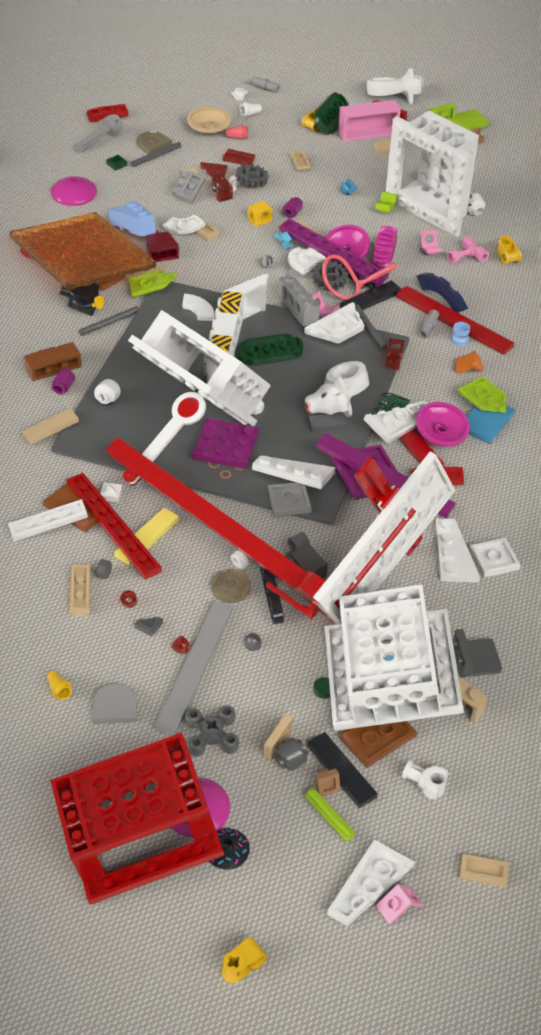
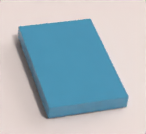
M475 406L467 416L470 424L469 435L491 444L513 417L515 409L507 406L506 413L482 411Z

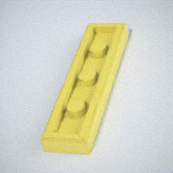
M163 508L135 533V536L148 549L179 521V516ZM119 548L114 551V557L127 565L132 564Z

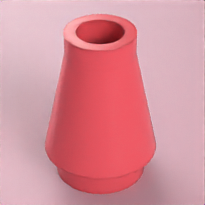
M240 125L226 129L227 138H248L247 126Z

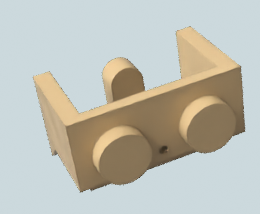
M458 676L463 710L468 705L473 708L470 721L475 723L487 710L488 698L479 689L474 688Z

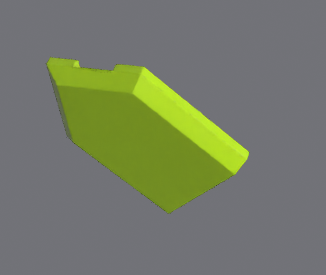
M157 269L130 277L128 282L132 297L136 298L163 290L178 274L175 272L165 273L164 270Z
M484 376L457 389V392L482 411L506 413L507 394Z

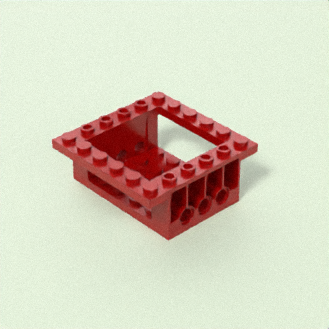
M182 732L50 780L70 859L83 881L90 905L224 856ZM151 784L157 785V787H156V789H155L154 791H152V792H146V791H145V789H146V787H147L148 785H151ZM126 793H134L132 799L123 800ZM104 801H112L108 808H100ZM187 821L195 840L194 842L106 874L101 857L102 852Z

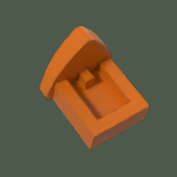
M476 351L456 358L455 370L458 374L471 369L479 372L484 370L482 361Z

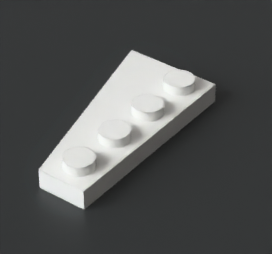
M421 401L406 405L405 408L396 407L388 412L383 410L375 415L367 414L363 420L389 444L417 427L416 418L418 412L428 403Z
M259 456L252 465V470L322 489L335 474L336 468L268 456Z
M436 519L435 527L440 581L479 582V573L456 520Z
M374 840L329 907L327 915L349 926L414 867L415 862Z

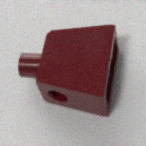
M156 230V233L147 235L149 263L179 259V245L169 232L160 233Z

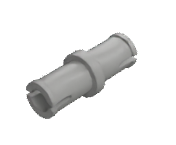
M253 76L251 79L252 85L262 87L263 90L267 89L275 93L279 91L280 84L271 82L269 79H262Z
M430 310L427 318L423 320L422 327L418 332L420 338H428L430 331L435 328V322L439 317L437 310Z

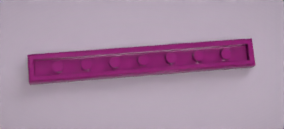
M290 218L279 226L280 232H287L292 239L315 249L325 257L330 255L341 256L348 262L353 272L364 279L381 270L379 267ZM330 259V260H332L333 262L337 261V264H341V263H342V262H340L339 260ZM389 273L370 282L379 287L389 277Z
M325 433L316 445V448L358 471L370 457L328 433ZM374 459L391 487L394 485L400 489L409 477ZM448 500L437 514L447 519L456 503Z

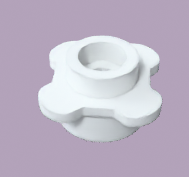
M235 88L231 95L236 100H243L248 92L243 90V88Z

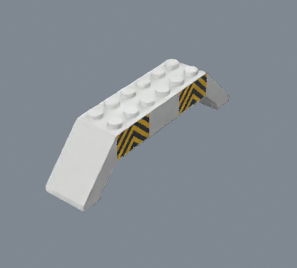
M263 274L223 291L222 298L219 297L218 308L215 311L216 319H213V330H210L209 340L233 357L235 356L243 319L266 310L268 274ZM204 355V363H207V366L204 367V376H207L208 383L219 364L209 356Z

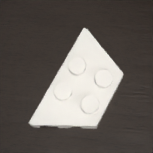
M352 302L305 327L304 333L339 344L363 331L364 324L360 319L359 313L355 310V304Z

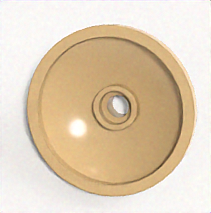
M205 106L192 110L188 114L187 122L191 128L198 132L213 134L225 130L231 123V116L224 109Z

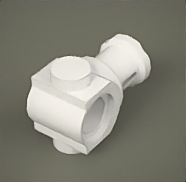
M409 760L403 771L402 778H409L419 783L418 787L422 788L426 797L437 800L445 792L449 772L445 768L438 766L424 769L415 765L414 761Z

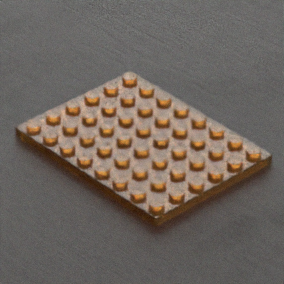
M96 212L10 231V238L67 290L156 268V261Z

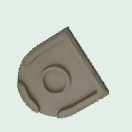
M146 131L138 136L137 145L141 150L150 154L172 145V140L160 132L150 133V131Z

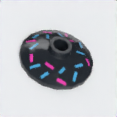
M231 828L217 830L224 856L208 862L216 868L223 870L235 869L241 866L247 860L250 853L249 841L246 836L240 831Z

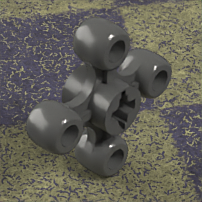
M223 706L219 710L218 717L211 716L206 719L202 717L201 712L196 708L189 709L186 712V725L189 728H198L201 731L199 736L190 738L188 742V749L192 756H201L205 752L207 744L215 745L220 743L223 750L229 754L235 753L238 750V736L233 733L226 734L223 731L224 726L231 725L235 721L236 713L233 707Z

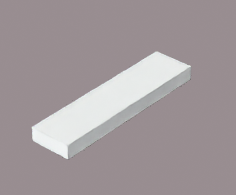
M81 499L10 522L8 525L15 542L88 518Z

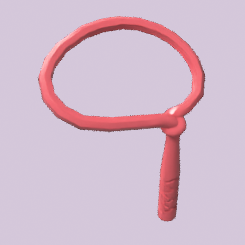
M330 255L323 262L322 276L325 285L333 295L342 300H347L359 295L360 288L364 284L397 269V265L392 263L366 279L358 280L345 259L338 255ZM330 259L339 260L347 268L356 283V293L353 296L340 295L329 284L326 266Z

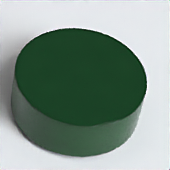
M321 677L314 682L313 691L317 697L323 699L331 697L329 678Z

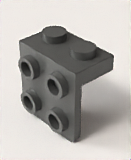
M455 629L452 642L456 655V664L460 668L462 677L502 672V665L492 639L467 641L464 629Z

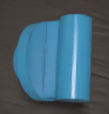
M347 179L345 183L342 182L340 187L345 195L347 193L351 195V192L357 189V186L351 179Z

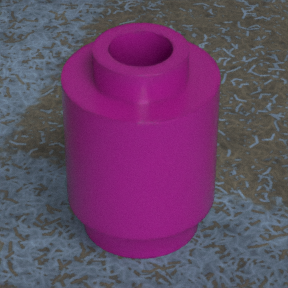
M298 197L291 198L283 206L285 216L294 218L303 208L302 200Z
M61 369L52 382V390L59 395L66 393L75 381L74 373L69 369Z

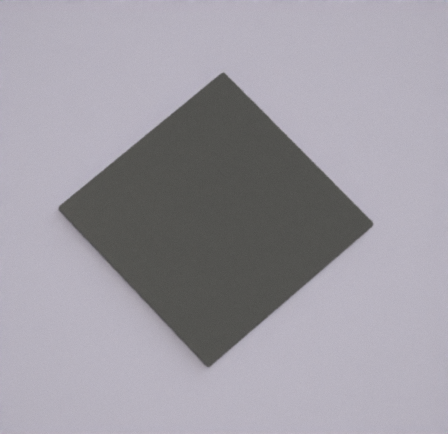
M172 281L163 290L149 293L74 411L79 422L62 430L52 446V452L125 471L126 468L116 462L106 452L109 445L118 437L143 454L173 418L172 406L175 400L184 393H198L199 391L198 389L193 391L186 386L185 380L183 383L134 350L132 348L134 345L128 341L131 335H134L142 340L162 310L208 341H211L209 336L210 330H213V321L198 320L194 312L183 309L184 294L203 298L212 306L214 319H216L215 311L218 308L219 297L222 298L223 293ZM267 304L265 311H260L243 319L237 346L246 339L284 333L292 334V337L295 338L296 336L303 341L304 346L302 355L294 360L257 366L246 365L271 385L262 398L264 402L262 413L251 414L257 420L255 427H260L247 468L237 470L235 467L222 464L217 468H211L209 462L192 459V453L207 418L242 424L207 399H205L206 410L202 418L193 424L183 425L153 463L188 488L272 510L267 485L295 482L252 470L253 462L259 456H268L335 467L331 460L332 456L316 448L318 441L325 433L355 449L365 448L372 428L363 419L365 415H375L381 410L398 370L397 364L399 367L408 346L409 337L376 329L387 345V349L383 351L368 329L364 327L363 331L337 344L305 334L304 328L307 326H302L289 309ZM200 352L188 372L207 384V376H204V367L207 366V363H204V354ZM388 355L401 357L400 361H393L392 369H388ZM350 361L362 362L368 372L369 386L351 397L352 415L350 417L345 416L347 429L311 433L308 416L326 413L308 414L304 408L305 398L314 394L324 384L326 374L334 366ZM106 379L114 380L121 390L120 396L111 405L100 404L94 395L95 388ZM211 463V466H217V465H218V464H216V463ZM336 468L335 474L322 489L306 485L312 508L311 513L294 516L328 525L334 523L348 489ZM228 470L231 472V477L222 478L220 473ZM223 472L222 476L228 477L229 473Z

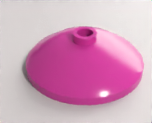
M80 176L62 178L51 187L52 198L66 206L87 204L97 194L95 184L89 179Z
M356 225L338 226L325 237L362 259L365 258L370 249V239L367 232Z
M445 402L426 404L420 409L416 418V425L421 435L429 442L438 446L452 447L459 445L467 438L470 431V424L466 415L456 406Z
M198 777L217 831L224 826L229 817V797L222 786L215 781ZM187 821L170 827L180 835L193 838Z

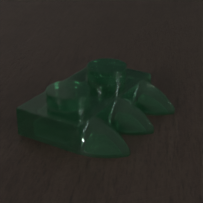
M383 393L386 400H379L378 402L381 407L374 408V410L378 413L383 410L385 412L392 411L396 407L405 408L406 405H409L410 400L394 393Z

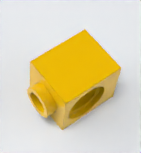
M261 201L248 206V220L256 227L272 221L273 211L266 202Z

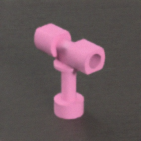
M469 236L462 239V247L465 250L459 252L452 250L447 253V259L451 264L459 262L460 258L464 256H474L480 262H484L488 259L489 252L482 246L477 247L476 241Z

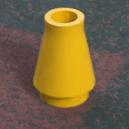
M57 671L49 672L47 680L49 681L53 697L59 700L69 698L72 694L71 683Z

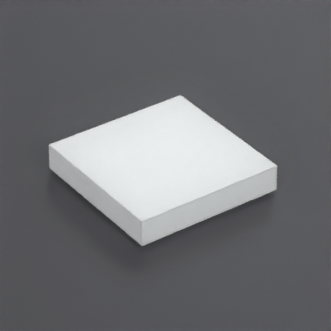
M506 537L472 544L469 547L483 577L520 570L521 564Z

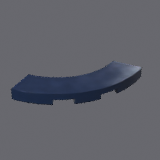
M429 272L416 276L422 290H431L438 293L448 302L452 310L459 313L468 309L460 293L455 291L450 286L451 283L443 277H437L434 273Z

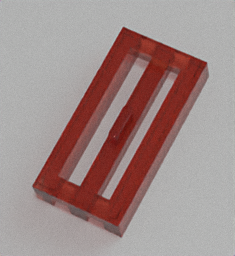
M227 149V152L223 155V161L244 166L246 163L251 165L255 160V154Z

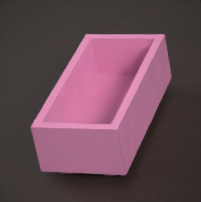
M395 100L342 106L339 113L338 133L343 141L391 136L393 118L400 117L401 109Z

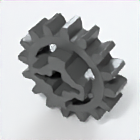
M246 163L245 166L241 164L237 168L235 177L245 187L249 185L250 188H253V186L258 188L267 184L269 175L267 174L268 171H264V167L260 168L259 165L254 166L253 163L251 165Z
M323 260L322 264L317 263V267H314L313 279L314 283H318V287L323 286L324 290H326L327 286L322 276ZM329 260L326 266L327 279L332 288L339 290V287L343 288L344 284H347V268H342V263L338 265L337 261L332 263Z

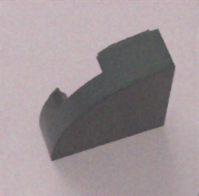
M153 617L143 620L142 618L135 623V628L152 637L163 624V619Z

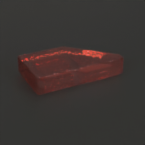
M200 162V168L205 169L209 176L225 178L228 165Z

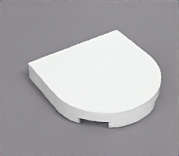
M297 247L289 252L288 263L292 268L304 275L313 270L314 267H317V263L322 264V261L327 257L313 248L301 249V247Z

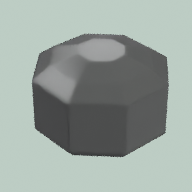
M101 559L97 566L96 576L107 579L112 571V562Z

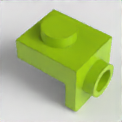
M383 191L381 200L376 202L375 209L380 210L379 212L389 213L394 210L397 194Z

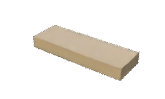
M69 408L22 431V434L28 443L32 445L79 422L77 415Z
M91 564L71 565L69 615L90 614Z

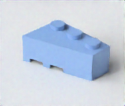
M131 201L127 205L108 209L111 227L119 226L120 230L128 229L129 233L138 236L156 233L154 215L138 202Z

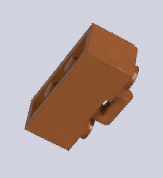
M74 342L57 346V348L53 346L24 355L25 369L32 381L57 375L61 369L74 370L82 367L81 354Z

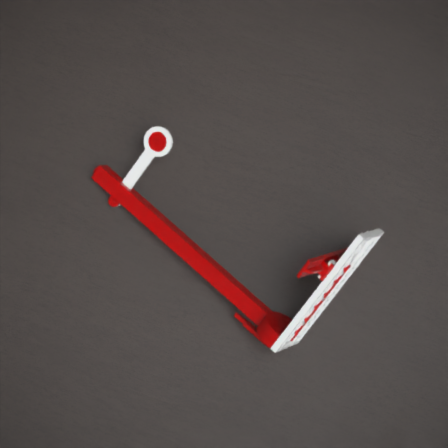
M187 392L175 400L172 406L173 418L143 454L118 437L106 450L116 462L126 468L123 478L129 485H137L140 480H143L301 595L310 606L300 605L268 582L265 586L310 620L320 612L335 625L342 624L339 597L376 591L405 554L409 556L417 548L423 539L421 536L422 532L456 491L437 455L429 452L400 489L394 485L390 486L374 458L369 457L354 478L369 498L379 516L326 581L311 571L306 572L153 463L183 425L193 424L204 415L206 402L199 393Z

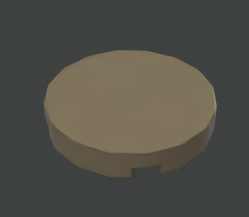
M227 569L224 572L220 571L212 579V594L222 602L237 603L249 595L251 582L246 573L240 570Z

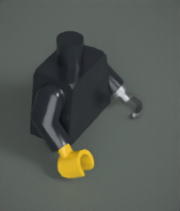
M103 272L99 277L94 276L84 281L75 279L71 287L62 285L59 295L68 297L67 305L69 307L93 316L96 308L102 309L104 306V297L98 296L99 283L105 275L106 279H108L109 274Z

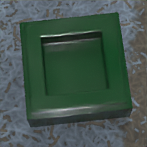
M115 155L107 159L106 164L116 171L127 166V161L120 155Z

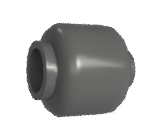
M290 738L276 748L278 756L275 759L282 769L286 767L288 770L294 771L307 762V754L309 752L300 739Z

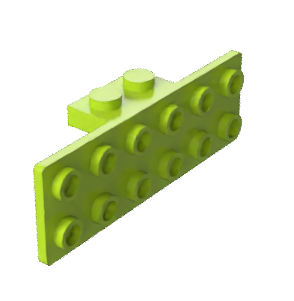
M453 102L429 108L428 110L468 130H474L475 127L484 128L490 126V122L476 109L455 114L456 104Z

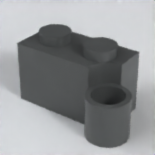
M301 532L288 538V545L292 551L286 553L285 557L306 572L311 571L321 578L327 577L328 564L309 544L307 535Z

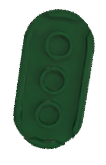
M338 92L330 94L315 111L316 125L326 135L337 131L340 107L349 106L346 98L342 94H337Z
M287 333L251 338L242 341L237 346L236 357L243 364L250 366L289 361L302 355L304 344L299 337L296 336L295 338L292 337V334Z

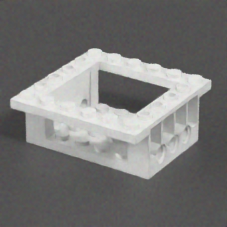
M427 111L411 122L398 116L393 118L386 192L397 194L396 205L455 237L459 236L462 219L467 215L479 135L431 111ZM407 140L421 147L417 180L401 189Z
M162 310L142 340L131 335L128 341L134 345L132 347L134 350L183 383L185 380L186 386L193 391L198 389V393L202 397L211 401V403L242 424L247 425L249 423L255 426L257 420L251 414L271 385L241 361ZM200 352L219 364L207 384L188 372Z
M422 585L339 597L342 624L325 626L334 731L464 713L447 609L426 611ZM430 632H432L441 693L438 692ZM386 639L392 640L389 644L382 643ZM387 656L394 657V659L390 661L384 660V658Z

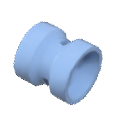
M465 322L454 324L451 339L454 344L462 346L468 343L469 324Z

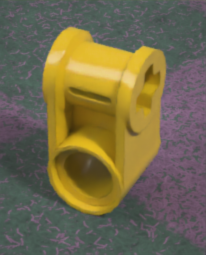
M317 108L302 119V126L310 128L313 132L319 129L315 122V111Z
M509 236L499 238L497 254L501 258L502 263L507 265L509 262H521V251L513 239Z
M253 937L246 938L224 956L221 972L223 979L228 983L239 982L249 973L261 967L267 960L268 954Z

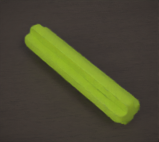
M315 788L309 789L305 794L308 802L344 841L352 840L356 834L355 831Z

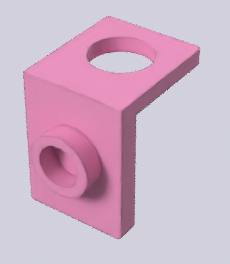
M437 230L421 231V250L427 252L428 255L437 254V252L442 251V248L437 246ZM427 234H431L433 236V241L431 243L425 242V236Z
M316 292L311 296L313 299L317 298L319 300V316L326 317L340 309L339 305L325 306L320 292Z
M397 884L376 907L389 924H393L411 905L422 907L424 904L410 886Z

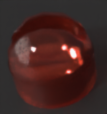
M131 590L123 592L120 597L123 606L126 608H133L137 604V596Z
M181 635L173 642L171 648L179 654H184L188 651L190 644Z

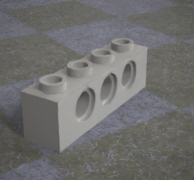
M291 275L279 277L277 296L302 326H309L318 321L320 306L300 282Z

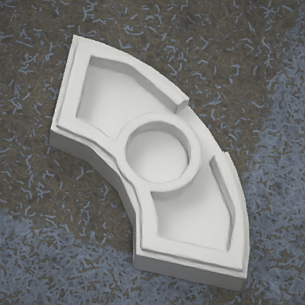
M194 214L189 218L183 219L173 216L162 225V228L171 234L184 235L196 232L206 225L202 219Z
M184 294L183 309L194 312L198 320L213 321L214 310L206 300L195 295Z

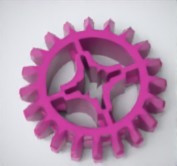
M382 226L378 232L373 264L380 269L390 265L394 257L398 232L397 228L393 226Z

